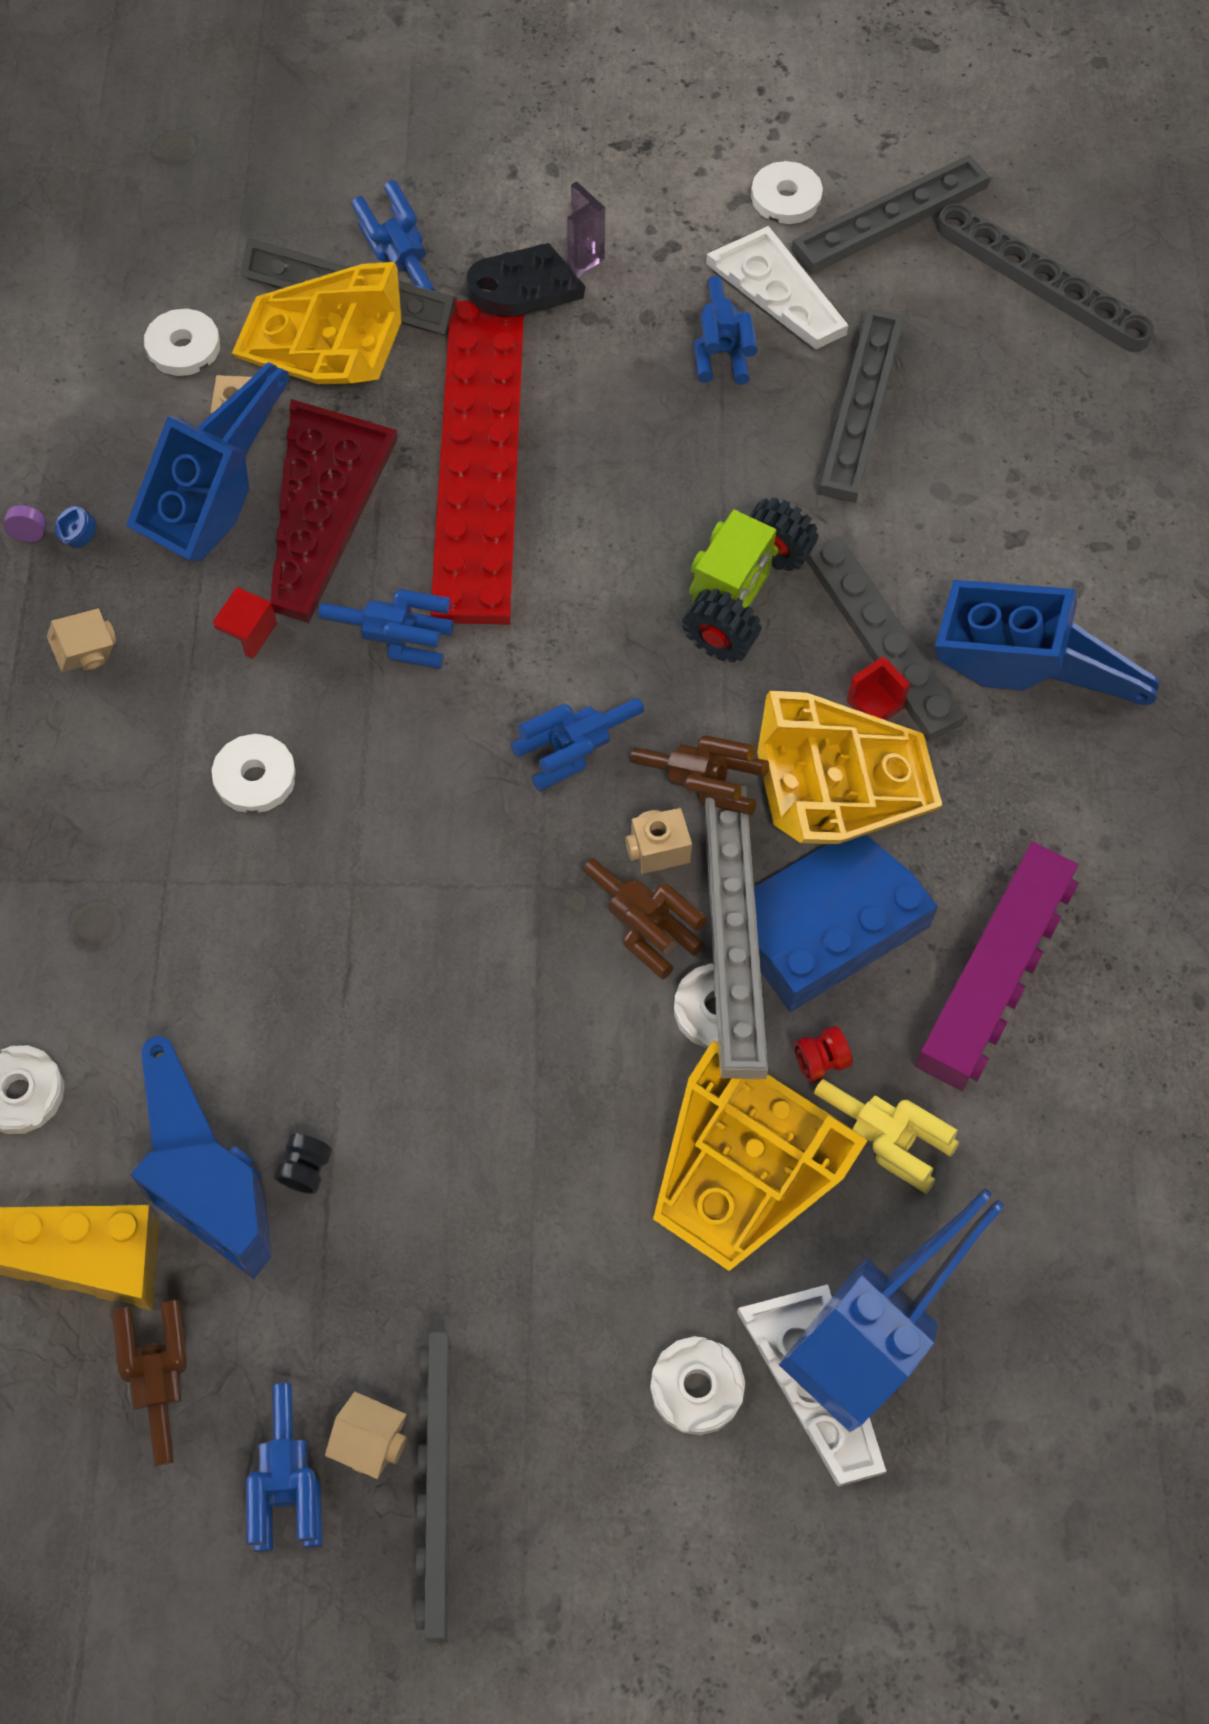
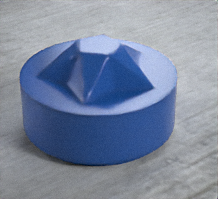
M78 506L65 509L59 515L55 524L57 538L72 548H80L86 545L92 539L96 530L94 517Z

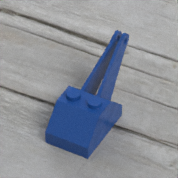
M271 362L266 363L198 427L180 417L167 416L126 526L189 561H202L237 522L249 491L245 456L273 405L286 388L289 380L288 371L277 368Z
M953 580L935 644L938 660L983 687L1024 691L1047 678H1052L1114 695L1133 703L1150 705L1156 701L1157 690L1160 684L1159 679L1155 675L1144 670L1073 623L1077 607L1075 589Z
M152 1037L144 1043L141 1057L153 1152H149L130 1175L148 1201L252 1279H255L272 1258L266 1195L258 1181L261 1175L252 1168L254 1165L253 1160L240 1149L232 1146L227 1151L218 1144L173 1045L165 1037ZM158 1053H163L162 1056L155 1058Z
M987 1188L983 1189L957 1216L888 1276L868 1258L858 1265L778 1364L849 1432L863 1425L907 1380L934 1344L938 1323L924 1310L979 1235L1001 1212L1004 1204L998 1199L975 1221L914 1301L899 1287L971 1220L990 1198L992 1193Z

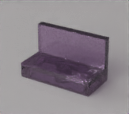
M576 181L571 184V215L567 217L568 266L578 277L605 259V206Z

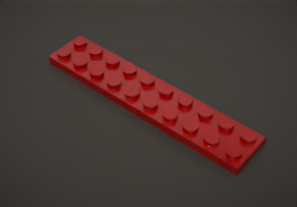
M471 301L456 302L454 314L449 322L431 595L451 598V607L448 614L430 611V616L454 620V624L511 625L525 314L498 316L479 309Z

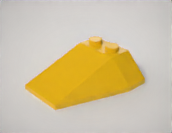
M395 262L360 264L257 296L234 346L233 356L236 359L262 367L266 363L271 362L277 368L288 371L290 376L315 384H349L379 380L402 322L398 268Z
M769 691L766 695L757 751L760 759L769 761V770L767 775L763 777L774 826L799 843L840 844L933 812L943 806L923 733L809 693Z
M713 1040L688 1078L653 1220L728 1271H731L839 1184L849 1172L868 1140L769 1074H767L766 1079L720 1078L719 1046Z

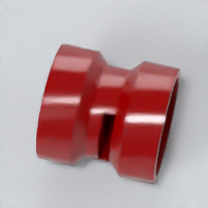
M838 1026L822 1030L821 1035L816 1038L806 1036L795 1040L793 1043L799 1067L809 1082L823 1078L825 1072L829 1070L842 1071L852 1067L853 1061L849 1045Z

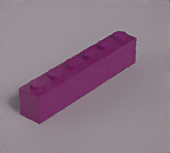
M1031 842L923 1046L914 1067L960 1091H963L969 1078L976 1082L979 1080L989 1060L988 1057L982 1055L987 1042L996 1045L1008 1023L1000 1018L1005 1007L1008 1006L1015 1009L1026 988L1025 985L1019 983L1024 970L1033 974L1044 953L1043 950L1037 948L1041 937L1044 936L1051 939L1062 917L1054 913L1059 902L1068 905L1079 882L1072 879L1079 865L1078 863L1035 842Z

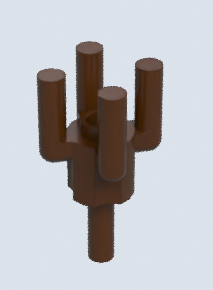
M702 736L698 740V747L681 744L671 754L635 747L630 756V760L634 764L669 771L668 780L670 783L699 793V799L702 804L705 805V800L709 797L714 799L715 807L747 815L754 813L756 800L741 796L742 789L740 784L725 781L728 769L763 777L767 775L769 770L768 760L754 757V745L712 736Z
M595 858L590 859L584 865L583 871L613 897L609 904V911L629 928L623 937L624 946L662 980L671 974L673 966L645 942L646 939L664 955L669 954L674 949L676 941L693 956L702 950L704 942L669 913V908L695 931L700 930L706 924L707 917L670 885L661 884L653 893L639 880L636 882L629 880L623 884Z
M180 1300L161 1303L165 1344L150 1345L138 1349L136 1348L131 1308L112 1311L118 1372L123 1381L130 1382L133 1409L148 1408L154 1466L174 1463L167 1405L182 1401L179 1374L184 1372L187 1367Z

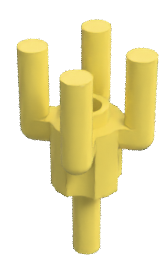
M824 1079L819 1082L814 1091L816 1096L857 1120L853 1130L868 1140L867 1143L872 1145L873 1152L876 1154L875 1160L880 1166L925 1194L933 1186L935 1178L930 1176L933 1171L931 1166L907 1152L916 1137H919L950 1157L959 1145V1141L955 1139L958 1132L956 1128L909 1100L900 1101L895 1108L879 1097L874 1096L865 1105Z

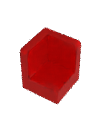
M236 587L214 619L213 624L216 630L241 640L245 656L254 659L277 625L272 602Z
M882 656L852 677L846 702L855 710L888 720L904 708L910 684Z

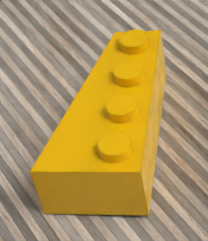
M149 1205L0 1207V1275L24 1281H35L50 1285L52 1288L65 1291L73 1290L94 1295L99 1299L112 1302L119 1301L135 1305L137 1308L153 1311L160 1220Z

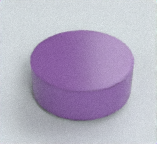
M19 505L11 507L7 511L4 529L12 538L22 542H36L44 535L46 519L35 508Z

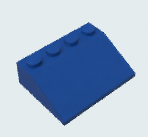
M863 835L840 844H826L754 887L760 971L789 1012H792L930 928L938 906L913 873L869 836Z

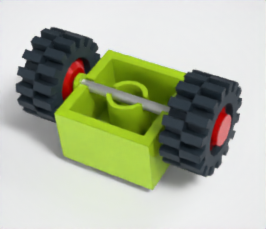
M765 498L757 503L750 516L733 509L725 523L722 521L717 523L712 532L711 544L707 551L700 550L693 561L691 572L694 573V580L689 589V594L693 596L692 605L682 620V623H684L682 626L683 630L688 632L686 636L689 640L697 641L695 644L697 648L701 649L704 647L707 649L706 654L711 657L717 654L718 660L725 661L728 658L729 662H736V660L741 661L746 657L762 630V625L758 624L760 619L758 616L752 615L754 610L750 605L770 575L771 563H774L775 568L778 570H782L784 566L787 571L801 568L819 538V534L816 533L818 529L816 524H809L812 518L808 514L802 516L800 514L801 508L796 506L795 509H792L790 502L783 500L780 504L778 498H771L770 501Z

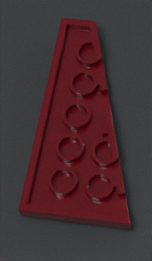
M290 399V423L287 428L286 459H284L279 508L280 523L279 528H277L276 562H274L270 602H272L275 613L309 623L394 449L398 436L396 429Z

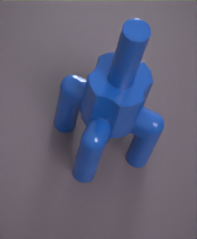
M390 180L384 185V190L392 202L390 210L395 218L387 220L382 225H379L365 198L362 196L356 197L351 202V205L360 219L358 226L377 259L395 262L398 270L408 271L416 286L436 291L420 264L421 259L426 256V251L421 244L423 237L416 226L417 216L397 181Z
M712 276L708 280L711 303L704 305L701 314L703 336L694 342L698 379L701 382L711 381L713 372L710 354L727 351L731 355L735 382L739 385L746 384L750 379L746 356L752 357L758 352L752 315L748 312L739 314L738 308L731 303L730 299L725 298L722 278Z
M399 589L395 592L393 604L371 600L370 603H367L364 611L321 603L318 612L319 619L362 626L363 639L388 643L387 655L393 661L435 669L442 668L444 661L443 653L406 647V642L438 648L441 634L451 636L454 629V620L412 613L411 610L412 607L448 614L451 607V598Z
M635 698L603 714L599 710H594L591 706L573 714V710L569 705L562 704L518 725V731L522 738L512 742L511 748L519 758L552 742L556 752L539 760L543 772L532 777L535 788L538 791H542L582 771L586 767L585 756L610 742L608 729L643 713L644 706L639 698Z
M290 1383L273 1385V1440L259 1444V1472L250 1473L246 1479V1545H253V1552L273 1551V1507L296 1505L297 1541H302L303 1548L322 1546L321 1483L316 1477L315 1472L308 1468V1442L305 1440H293L292 1384Z

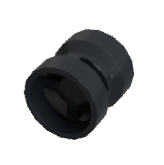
M297 1133L291 1134L285 1147L288 1153L284 1162L278 1165L274 1179L290 1189L302 1193L315 1194L321 1183L320 1170L322 1166L329 1162L333 1150L328 1144L316 1138Z

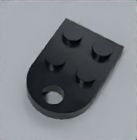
M546 243L513 252H506L475 262L467 272L465 291L472 304L487 313L498 316H517L584 299L586 286L551 244Z

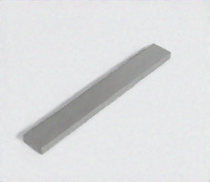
M741 786V796L747 797L746 786ZM708 797L705 800L704 813L720 1078L766 1079L768 1062L749 815L715 807L714 799Z

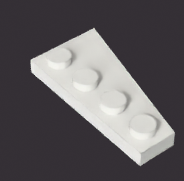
M769 226L707 254L706 265L815 350L847 335L848 324Z
M828 1284L738 1308L737 1313L836 1485L840 1487L883 1475L886 1469L870 1417L863 1425L849 1432L778 1365L832 1298Z

